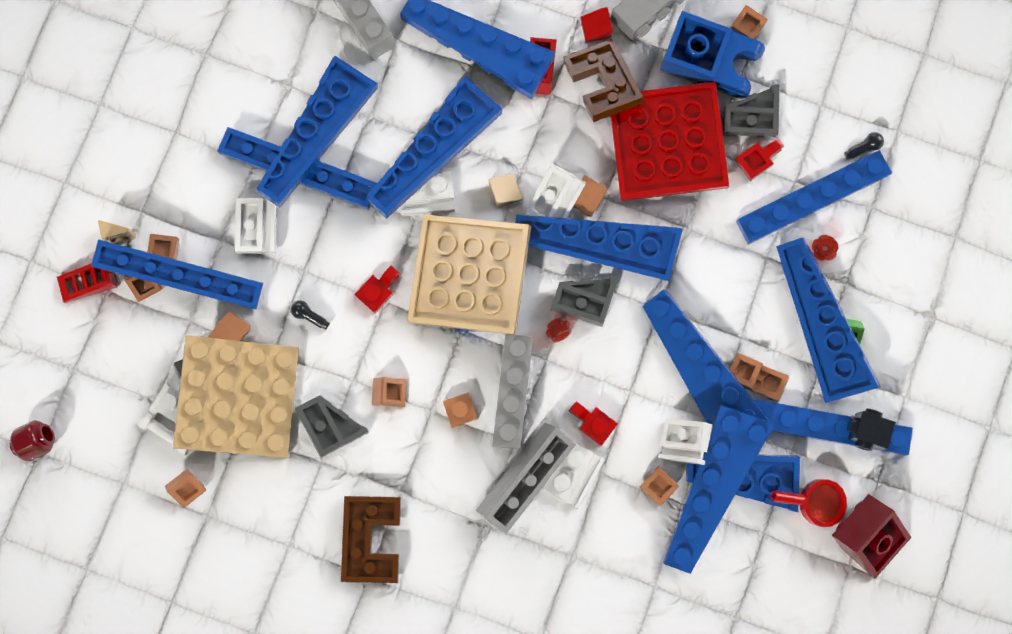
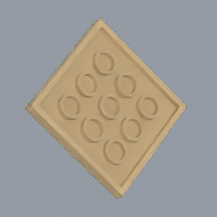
M423 214L407 322L516 335L531 226L529 224Z
M186 335L173 449L288 458L299 348Z

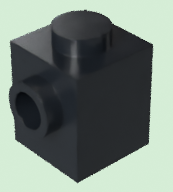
M867 408L865 411L855 413V416L850 417L847 425V432H850L848 440L856 442L855 447L866 451H872L873 448L877 450L888 449L896 422L883 418V413L877 410Z

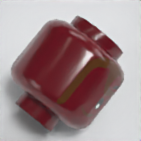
M31 421L13 430L10 437V450L23 461H32L52 450L55 441L54 432L49 425L41 421Z

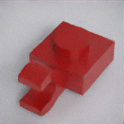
M779 138L764 148L759 143H756L736 157L735 162L747 178L752 181L773 166L774 163L770 158L782 151L784 145Z
M391 265L379 280L372 275L354 295L376 314L394 295L388 288L401 274Z
M576 401L568 410L583 422L579 430L600 446L603 445L618 425L617 422L597 407L590 413Z

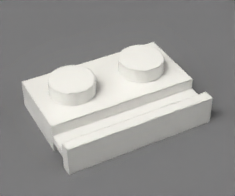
M551 163L525 212L531 216L567 218L586 182Z
M451 171L438 172L401 205V216L455 212Z
M236 198L235 252L237 254L276 253L277 206L263 198Z
M666 419L661 446H664L663 453L659 454L658 458L705 465V461L702 459L704 452L708 450L712 424L699 421Z
M575 443V447L550 477L543 489L578 509L605 459Z

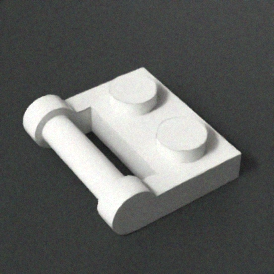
M165 384L147 413L139 421L138 426L145 431L149 429L173 444L174 431L157 422L156 418L160 413L176 423L179 391ZM178 449L184 455L190 452V450Z

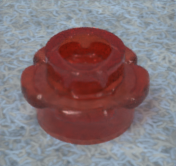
M828 235L819 236V239L813 241L811 247L814 251V256L820 261L833 260L839 249L837 241ZM823 246L827 247L826 251L823 250Z
M561 318L554 319L547 325V337L551 338L554 343L564 340L572 332L569 327L570 322L568 320H561Z

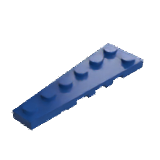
M408 0L400 13L401 20L430 38L436 39L438 43L446 48H452L461 53L464 59L469 62L472 60L482 66L485 72L490 75L495 74L503 79L506 85L529 99H533L555 59L554 51L430 0Z
M334 56L322 75L316 91L308 99L305 110L294 123L291 134L283 142L278 155L274 158L258 185L257 192L280 208L378 89V83L337 56Z
M464 76L447 96L445 103L438 112H434L430 117L429 123L422 132L419 131L413 138L414 141L409 148L401 153L393 167L388 169L366 197L367 201L387 219L501 116L502 108Z
M518 214L515 219V223L529 224L531 226L529 246L666 281L670 279L683 230L678 227Z
M799 238L776 246L825 403L881 388L805 238Z
M663 289L642 306L707 423L713 424L720 404L766 421L769 420L666 289Z
M721 404L719 405L712 424L708 450L703 454L702 460L705 461V465L698 464L663 561L665 565L691 574L774 426L772 422Z

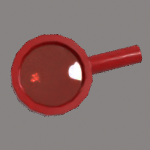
M815 479L809 482L801 494L775 490L771 493L772 502L800 505L803 517L810 524L819 527H832L839 523L845 515L847 508V497L843 488L837 482L828 479Z

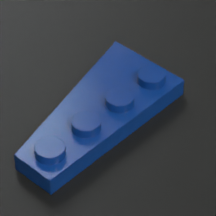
M758 454L735 495L798 512L799 505L772 502L771 493L775 490L799 494L800 457L798 455ZM686 463L687 482L692 483L698 464Z

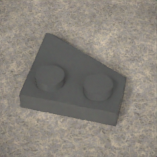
M775 84L770 89L758 94L754 93L747 96L744 100L726 105L723 114V135L777 137L779 134L780 85Z
M610 276L609 279L600 280L590 278L583 279L580 282H559L550 310L602 327L618 276Z
M321 395L295 408L320 458L369 433L366 427L361 426L348 417L349 415L331 405Z

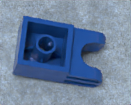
M682 11L659 70L697 84L716 82L717 91L742 99L749 96L751 84L749 80L736 73L733 61L738 59L756 61L763 56L765 46L760 41L733 32L731 28ZM696 47L699 50L695 52L692 48Z

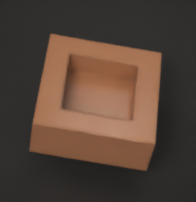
M745 5L730 28L733 29V32L755 39L768 19Z
M150 234L147 252L177 260L180 239L176 236Z
M469 392L443 401L451 428L478 419Z
M657 467L639 486L658 506H661L679 487L660 467Z
M188 469L165 485L167 493L183 508L207 491L204 484Z

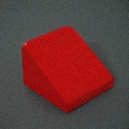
M608 7L580 17L585 43L612 37L613 29Z

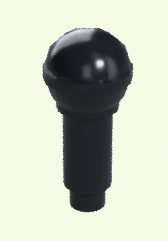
M872 132L863 142L844 152V156L848 160L868 150H879L884 145V138L880 133Z
M297 300L292 304L290 312L294 318L306 319L317 327L327 330L330 323L322 316L310 310L305 301Z

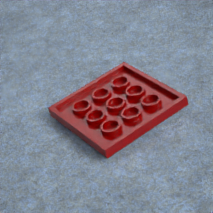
M716 82L640 91L643 95L644 104L611 116L621 201L729 188Z

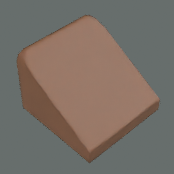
M584 175L582 180L586 184L573 207L591 217L599 207L608 188Z
M124 275V281L138 302L163 290L161 284Z
M388 377L373 379V406L405 407L406 379Z

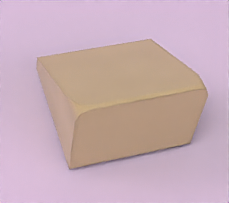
M514 174L488 179L497 208L522 200Z
M98 220L101 238L104 241L118 244L136 238V234L126 227Z

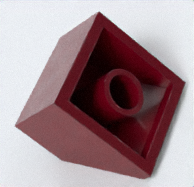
M870 494L855 506L854 511L844 522L837 526L836 531L832 534L840 548L874 579L878 577L912 538L895 511Z

